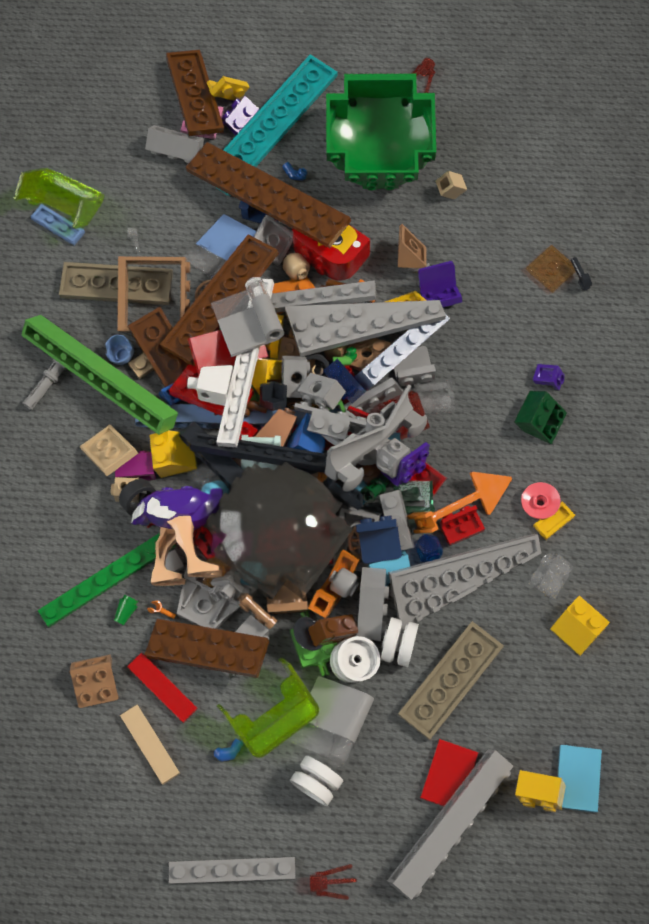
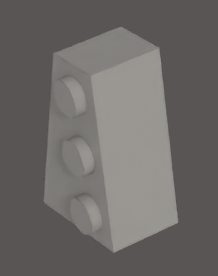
M362 567L357 636L381 641V633H385L386 621H382V618L387 616L388 604H384V598L388 599L389 587L385 586L386 569Z

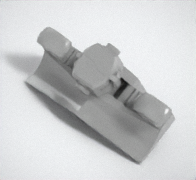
M408 384L397 403L392 401L380 411V414H369L365 428L350 425L348 432L352 434L350 436L347 435L344 441L321 435L334 445L330 447L327 453L325 474L335 481L338 479L344 482L343 491L347 492L355 489L363 479L364 470L363 468L357 469L354 466L356 463L360 465L376 464L378 469L391 478L397 476L400 461L410 454L411 451L396 438L392 440L388 438L402 426L408 429L407 437H416L424 430L427 424V416L424 415L422 417L415 412L409 401L408 391L411 385ZM348 410L345 412L349 414V417L356 419V416Z

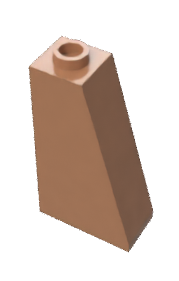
M285 408L284 411L279 409L255 437L281 436V446L285 447L292 429L298 420V417L294 416L296 412ZM236 458L234 461L241 467V459ZM247 470L266 480H270L274 472L268 470Z

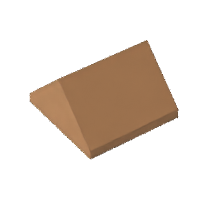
M401 224L399 226L398 267H426V247Z

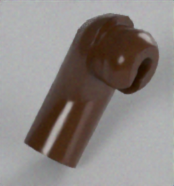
M251 400L246 406L244 417H248L250 412L254 410L266 413L267 409L260 407L258 401Z

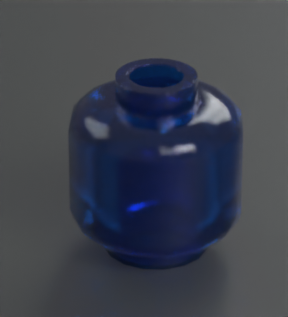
M422 535L415 544L419 559L424 563L440 559L443 555L440 541L434 535Z

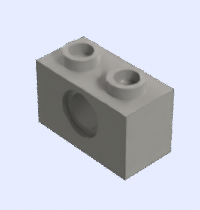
M282 356L281 383L287 385V397L289 398L303 397L298 392V389L306 380L307 373H310V362H307L305 356ZM294 373L301 374L300 378L295 381L291 379V376Z
M313 373L308 375L298 389V392L303 396L302 400L304 402L332 410L346 392L337 380Z

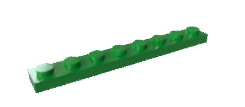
M160 533L40 608L38 612L48 628L156 560V542ZM177 542L172 546L170 550L178 546Z

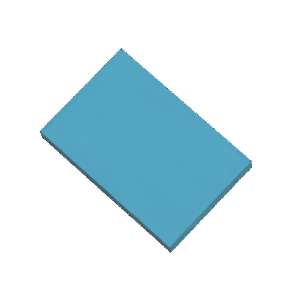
M560 745L557 777L562 778L566 785L563 809L598 812L602 750Z

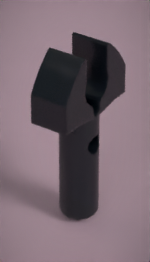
M573 257L570 261L579 277L578 283L582 290H588L592 286L591 278L588 273H584L577 257Z

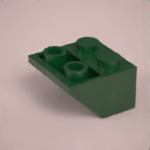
M529 391L514 423L523 432L552 444L567 412L547 391Z

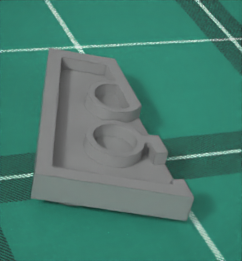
M390 378L348 402L344 407L346 411L349 406L366 411L401 396L403 389L393 378Z

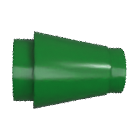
M124 595L122 599L120 598L114 621L125 625L137 609L138 601L127 595Z

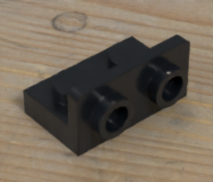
M327 477L321 483V487L348 508L353 506L359 510L363 506V494L356 488L347 492L343 491L344 482L338 479L335 481Z

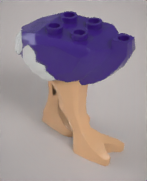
M183 486L181 489L174 490L173 488L166 487L143 498L140 504L137 505L133 512L131 523L134 525L141 524L143 527L153 523L160 528V536L156 542V561L152 572V585H185L186 579L182 578V574L167 570L165 567L168 552L176 542L187 556L188 577H222V571L219 570L218 565L207 563L197 558L193 544V531L209 523L219 511L224 500L222 488L210 489V494H207L192 486Z

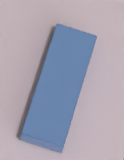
M43 204L31 215L33 221L74 246L85 233L84 229Z

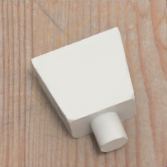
M233 366L201 368L199 378H188L187 386L190 389L197 390L199 400L225 406Z

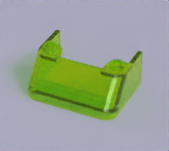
M40 168L20 173L13 199H26L32 205L45 203L72 216V228L76 229L87 226L103 203L105 195L54 170Z
M280 658L279 661L289 675L280 685V691L285 699L254 722L245 714H238L231 718L227 710L220 704L216 706L248 751L257 758L266 756L319 714L317 702L292 665L283 658Z

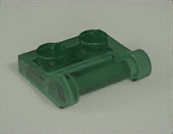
M408 481L398 487L394 485V491L401 490L403 501L425 500V506H405L407 514L427 511L435 512L433 505V481Z

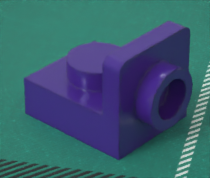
M537 364L533 382L535 384L552 385L555 390H560L565 376L558 365Z

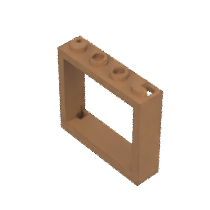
M118 256V332L131 333L127 327L128 264L181 265V319L190 307V299H187V292H190V281H187V273H190V262H187V258Z

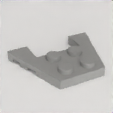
M186 567L184 574L186 581L181 590L177 615L197 626L217 629L240 608V601L237 598L241 593H248L252 597L256 593L257 588L244 585V590L241 593L233 594L230 599L222 598L220 601H216L209 595L212 588L196 581L198 577H188Z

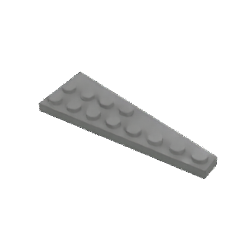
M440 300L285 307V313L301 357L438 322L446 318Z
M534 533L388 572L397 618L402 621L401 630L405 629L408 622L421 621L423 617L430 613L439 611L441 607L448 603L457 601L475 591L477 587L484 583L493 581V578L502 573L505 574L513 567L541 554L538 534Z

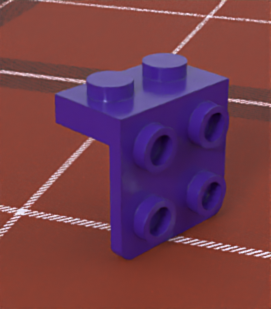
M453 261L418 270L420 295L427 301L440 300L442 307L462 302V296L456 286L455 265Z
M425 442L405 456L399 463L396 477L391 478L382 471L381 473L397 487L402 483H407L413 475L421 473L425 469L430 445Z

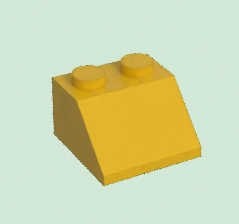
M168 430L160 435L157 433L150 435L153 469L161 478L197 469L196 455L181 440L178 435L180 432Z
M578 596L550 630L581 656L610 622L581 596Z

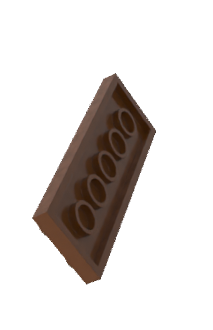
M190 50L166 53L167 64L188 135L223 133L224 126L215 97L210 93L207 85L209 77L201 51Z
M157 619L144 655L150 659L258 678L269 639Z

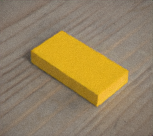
M562 501L555 515L547 519L538 520L533 527L547 540L571 521L575 514Z

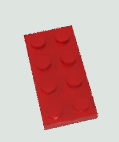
M188 364L169 389L170 395L223 416L225 406L201 401L198 399L197 390L188 388L189 377L199 378L196 366ZM250 388L247 404L254 395V389Z

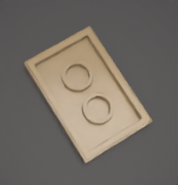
M108 425L80 446L87 457L106 476L138 454L136 449L111 425Z

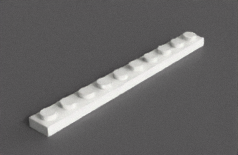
M273 279L254 280L248 309L253 307L252 301L258 295L267 294L271 299L274 287ZM260 347L236 356L216 443L218 446L237 447Z

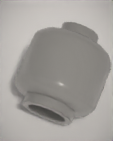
M341 568L338 572L334 570L329 578V581L332 582L330 589L343 598L348 597V595L352 596L359 585V582H357L358 577L345 568Z

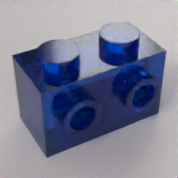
M338 358L323 370L328 378L337 380L346 391L342 396L343 400L347 399L353 404L366 392Z

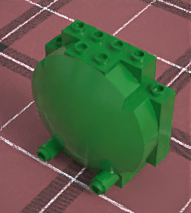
M344 74V93H326L327 161L333 162L338 170L344 171L345 181L363 186V189L371 191L376 189H399V185L406 182L418 181L419 170L423 169L427 162L435 161L436 158L435 93H417L416 74Z

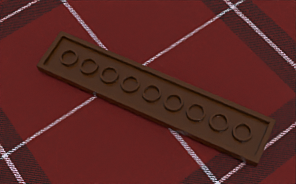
M208 142L185 167L187 172L328 248H331L351 222V218L342 212Z

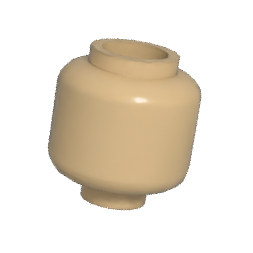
M291 253L285 257L283 269L291 279L299 280L304 279L308 275L310 265L301 254Z

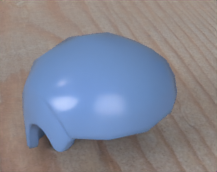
M116 334L111 336L105 343L107 349L106 356L113 364L122 365L131 360L134 354V347L124 335Z

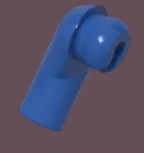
M286 162L282 166L290 179L298 181L306 179V169L294 170L290 162Z
M235 738L229 748H216L214 757L222 762L233 760L244 743Z

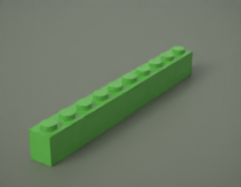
M42 315L25 320L21 335L158 435L173 429L178 416L177 411Z

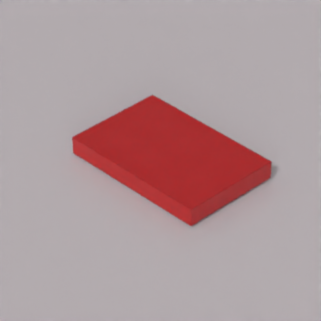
M439 739L420 799L444 807L473 770L479 752Z

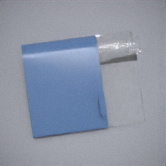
M223 214L184 257L187 258V262H190L192 267L207 274L210 280H212L248 234L254 236L256 231Z

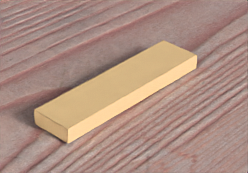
M135 705L121 714L122 720L162 785L179 775L180 772L139 706Z

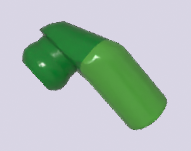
M348 347L343 357H332V366L351 365L357 358L356 348Z

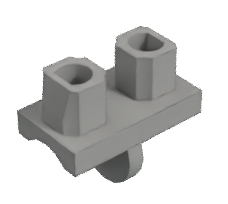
M231 570L227 571L223 577L214 578L210 582L214 587L209 592V595L216 601H220L222 598L230 599L233 594L241 593L244 587L239 585L241 579L239 573Z

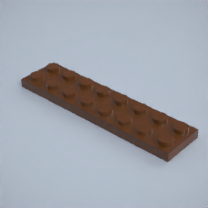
M248 234L162 341L161 347L192 365L194 360L188 339L218 331L220 329L218 320L230 316L252 289L254 280L259 279L278 256V250Z

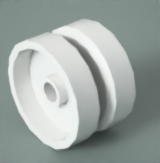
M391 617L382 643L381 661L391 663L397 651L399 652L398 665L408 667L419 624L408 622L404 633H400L402 628L401 619Z
M355 636L340 641L330 654L332 672L338 679L347 683H356L370 679L380 666L378 648L371 640L365 637Z
M305 756L300 764L301 769L305 773L295 771L290 782L312 799L328 806L333 795L327 788L338 790L343 783V779L323 763L312 757Z

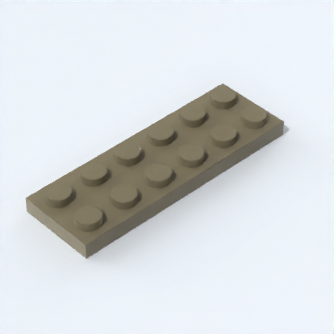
M64 262L59 291L60 298L118 302V265ZM128 266V302L169 305L173 269Z
M472 621L401 709L398 716L428 740H431L503 649L504 645Z

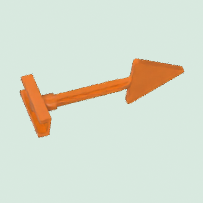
M470 472L471 479L476 488L475 492L435 512H416L407 516L408 520L414 519L417 528L413 530L414 534L433 533L438 530L436 524L438 519L477 499L481 500L486 514L490 515L511 482L512 477Z

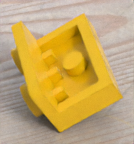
M225 76L218 82L211 80L207 82L209 91L213 96L233 101L244 96L245 92L250 88L245 81Z

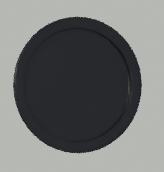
M302 617L294 625L296 641L307 650L315 651L320 649L323 645L315 646L309 633V627L317 621L310 617Z

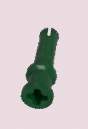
M384 475L374 478L369 486L361 489L360 492L363 494V499L368 503L374 502L378 495L385 492L386 487L391 481Z

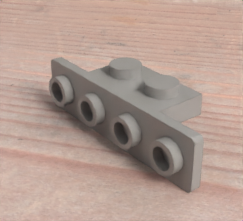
M307 402L295 403L294 405L295 410L312 414L307 429L312 433L344 441L350 425L361 428L366 427L367 419L357 416L355 419L349 417V414L338 411L336 414L330 412V409L321 406L319 409L313 408Z

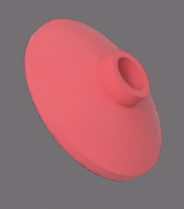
M543 482L529 485L524 490L521 499L524 511L535 519L552 517L558 511L561 502L558 491L552 485ZM543 501L544 505L539 506L537 502Z

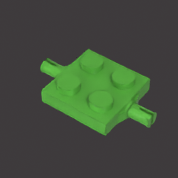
M309 611L300 613L302 617H310ZM290 629L302 669L310 666H319L322 677L330 675L326 663L330 661V654L337 643L323 645L315 651L307 650L298 644L294 636V629Z

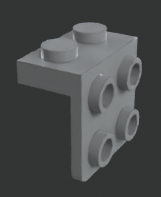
M426 346L417 347L394 367L396 381L400 386L435 380L434 364L431 365Z

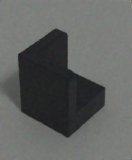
M275 381L260 384L259 406L272 411L286 408L287 385Z

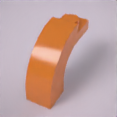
M342 550L329 577L323 586L316 591L308 609L326 618L341 599L340 595L330 589L332 583L329 581L330 576L334 570L338 572L341 568L354 573L360 558Z

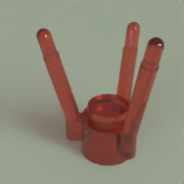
M424 58L421 64L411 73L416 74V76L419 74L422 76L429 75L424 93L429 92L432 78L436 73L433 70L435 62L430 58Z
M352 864L323 872H316V875H310V891L316 892V896L348 900L349 897L346 895L324 890H328V884L357 882L356 878L328 880L326 876L351 869L353 867Z

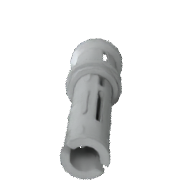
M53 359L52 365L48 370H44L42 379L22 404L28 409L33 410L53 383L58 382V377L67 368Z

